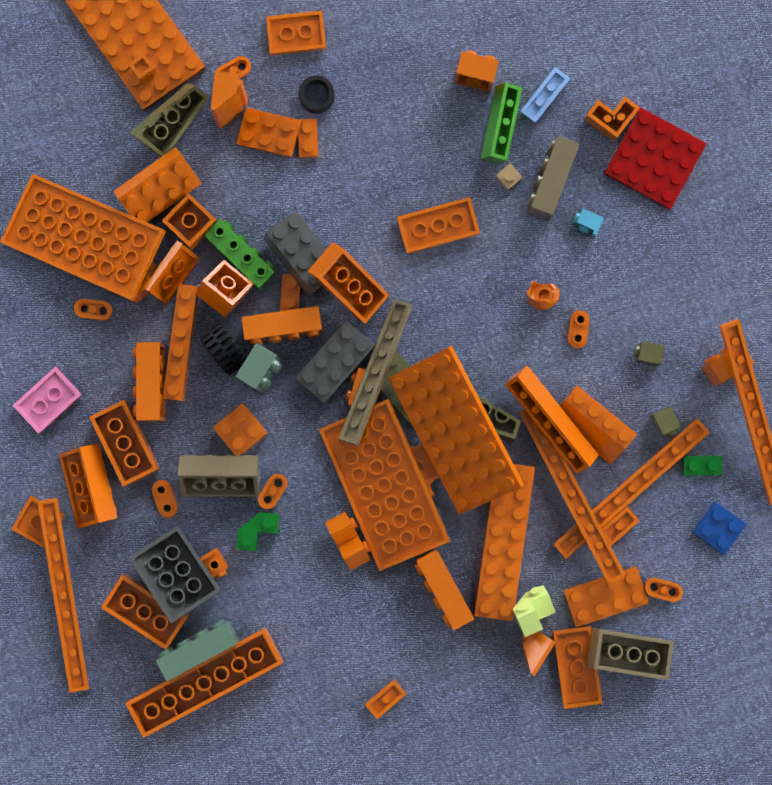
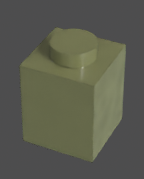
M644 341L640 342L634 349L636 362L655 366L661 365L665 346Z
M671 406L650 415L660 436L666 434L669 437L677 433L676 429L681 427Z

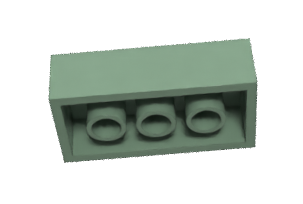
M256 342L235 377L262 394L263 391L267 392L270 388L273 375L277 376L280 372L282 361L276 354Z
M222 619L211 626V630L207 631L205 628L193 635L194 639L190 640L188 637L176 644L177 648L174 650L171 646L167 650L162 651L156 663L166 682L236 645L240 639L230 620L225 622Z

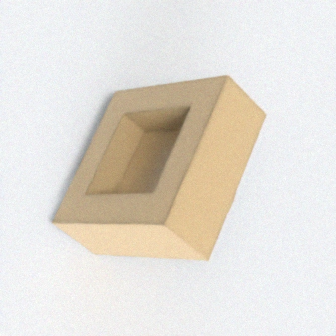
M511 163L496 175V178L507 191L523 178Z

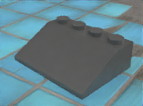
M179 526L128 558L171 624L221 592Z

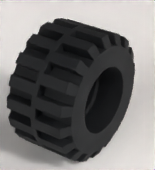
M218 323L200 337L204 347L228 375L233 374L242 367L247 359V355L222 324Z

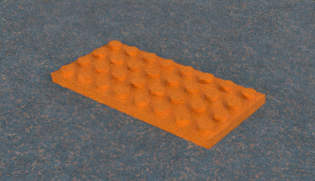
M65 0L144 111L206 69L158 0ZM144 53L156 70L140 81L128 64Z
M32 174L0 243L134 302L166 231Z
M452 345L388 378L459 515L524 486Z
M390 399L374 405L358 446L339 440L347 417L319 429L379 571L451 541Z

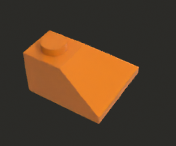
M540 631L526 637L524 634L521 636L526 666L533 676L536 675L555 644L551 638Z

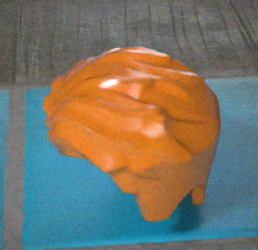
M533 281L527 291L530 305L537 310H547L559 300V289L552 283L541 285L537 281Z

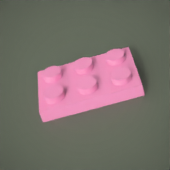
M55 366L23 395L13 407L40 434L76 402L82 394Z

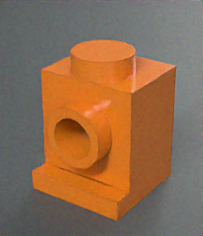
M218 547L200 558L212 578L216 576L218 579L227 573L226 569L229 568V565ZM213 561H216L218 563L217 568H213L211 566V563Z

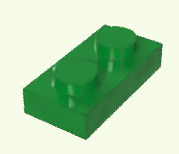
M722 456L682 457L683 476L723 475Z

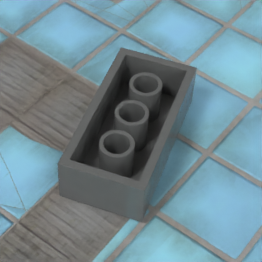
M295 211L266 231L263 239L306 295L311 298L324 289V287L307 271L326 249L298 212Z
M346 320L296 376V380L321 402L326 404L353 371L372 352L375 345Z

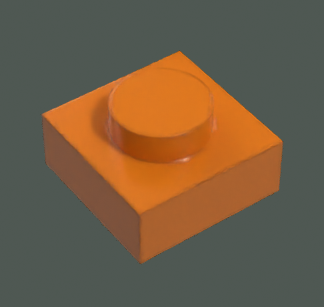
M144 53L128 64L140 81L156 70Z

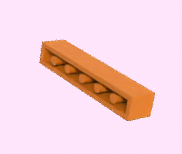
M178 284L163 399L185 402L199 296L195 294L198 286Z
M528 365L516 372L505 383V386L576 474L590 467L598 457V453Z

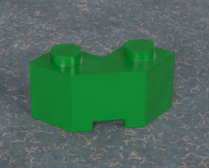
M259 512L238 529L236 549L257 551L259 532L277 534L279 531L280 514Z

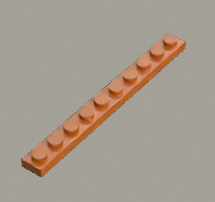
M735 319L719 325L768 504L772 506V435L740 320Z
M525 409L520 411L521 419L608 585L625 577V572L567 462Z
M698 418L692 421L592 509L601 528L710 433ZM575 524L553 545L567 559L586 541L577 524Z
M58 497L39 500L37 503L69 693L88 690L90 687Z

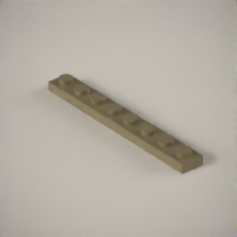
M396 299L393 300L339 436L340 441L355 446L359 445L413 308L412 304Z

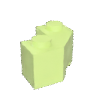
M544 585L534 587L526 592L513 608L525 637L543 630L539 619L556 613Z

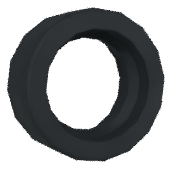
M310 76L299 87L300 103L310 113H324L334 103L335 92L333 85L323 76ZM313 84H321L327 89L328 97L322 105H312L306 99V90Z

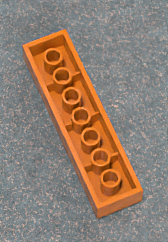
M514 464L524 486L489 502L473 610L474 616L513 622V608L516 604L535 467Z
M264 627L201 664L129 699L125 704L142 737L145 738L281 665L284 660L267 628Z

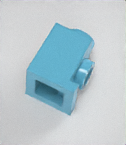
M582 209L580 213L576 212L572 223H575L579 231L586 234L590 232V237L594 238L604 218L586 209Z

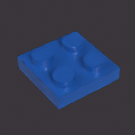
M714 501L692 533L722 555H725L746 526V523Z

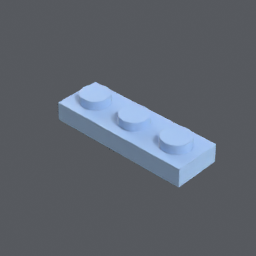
M555 67L520 113L535 124L570 78Z

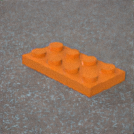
M470 197L397 217L406 254L480 235Z
M637 566L623 570L626 576L609 585L605 577H601L564 589L563 591L575 627L648 604L649 601Z
M591 626L552 631L563 708L603 704L598 669L587 667L592 634Z

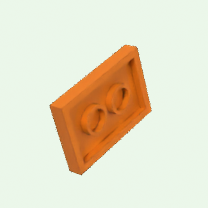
M322 11L266 16L270 56L327 50Z
M246 108L236 144L292 158L301 121Z
M176 241L143 288L167 305L176 293L178 284L184 282L200 258L182 243Z

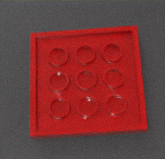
M640 107L607 166L604 175L671 210L707 143Z

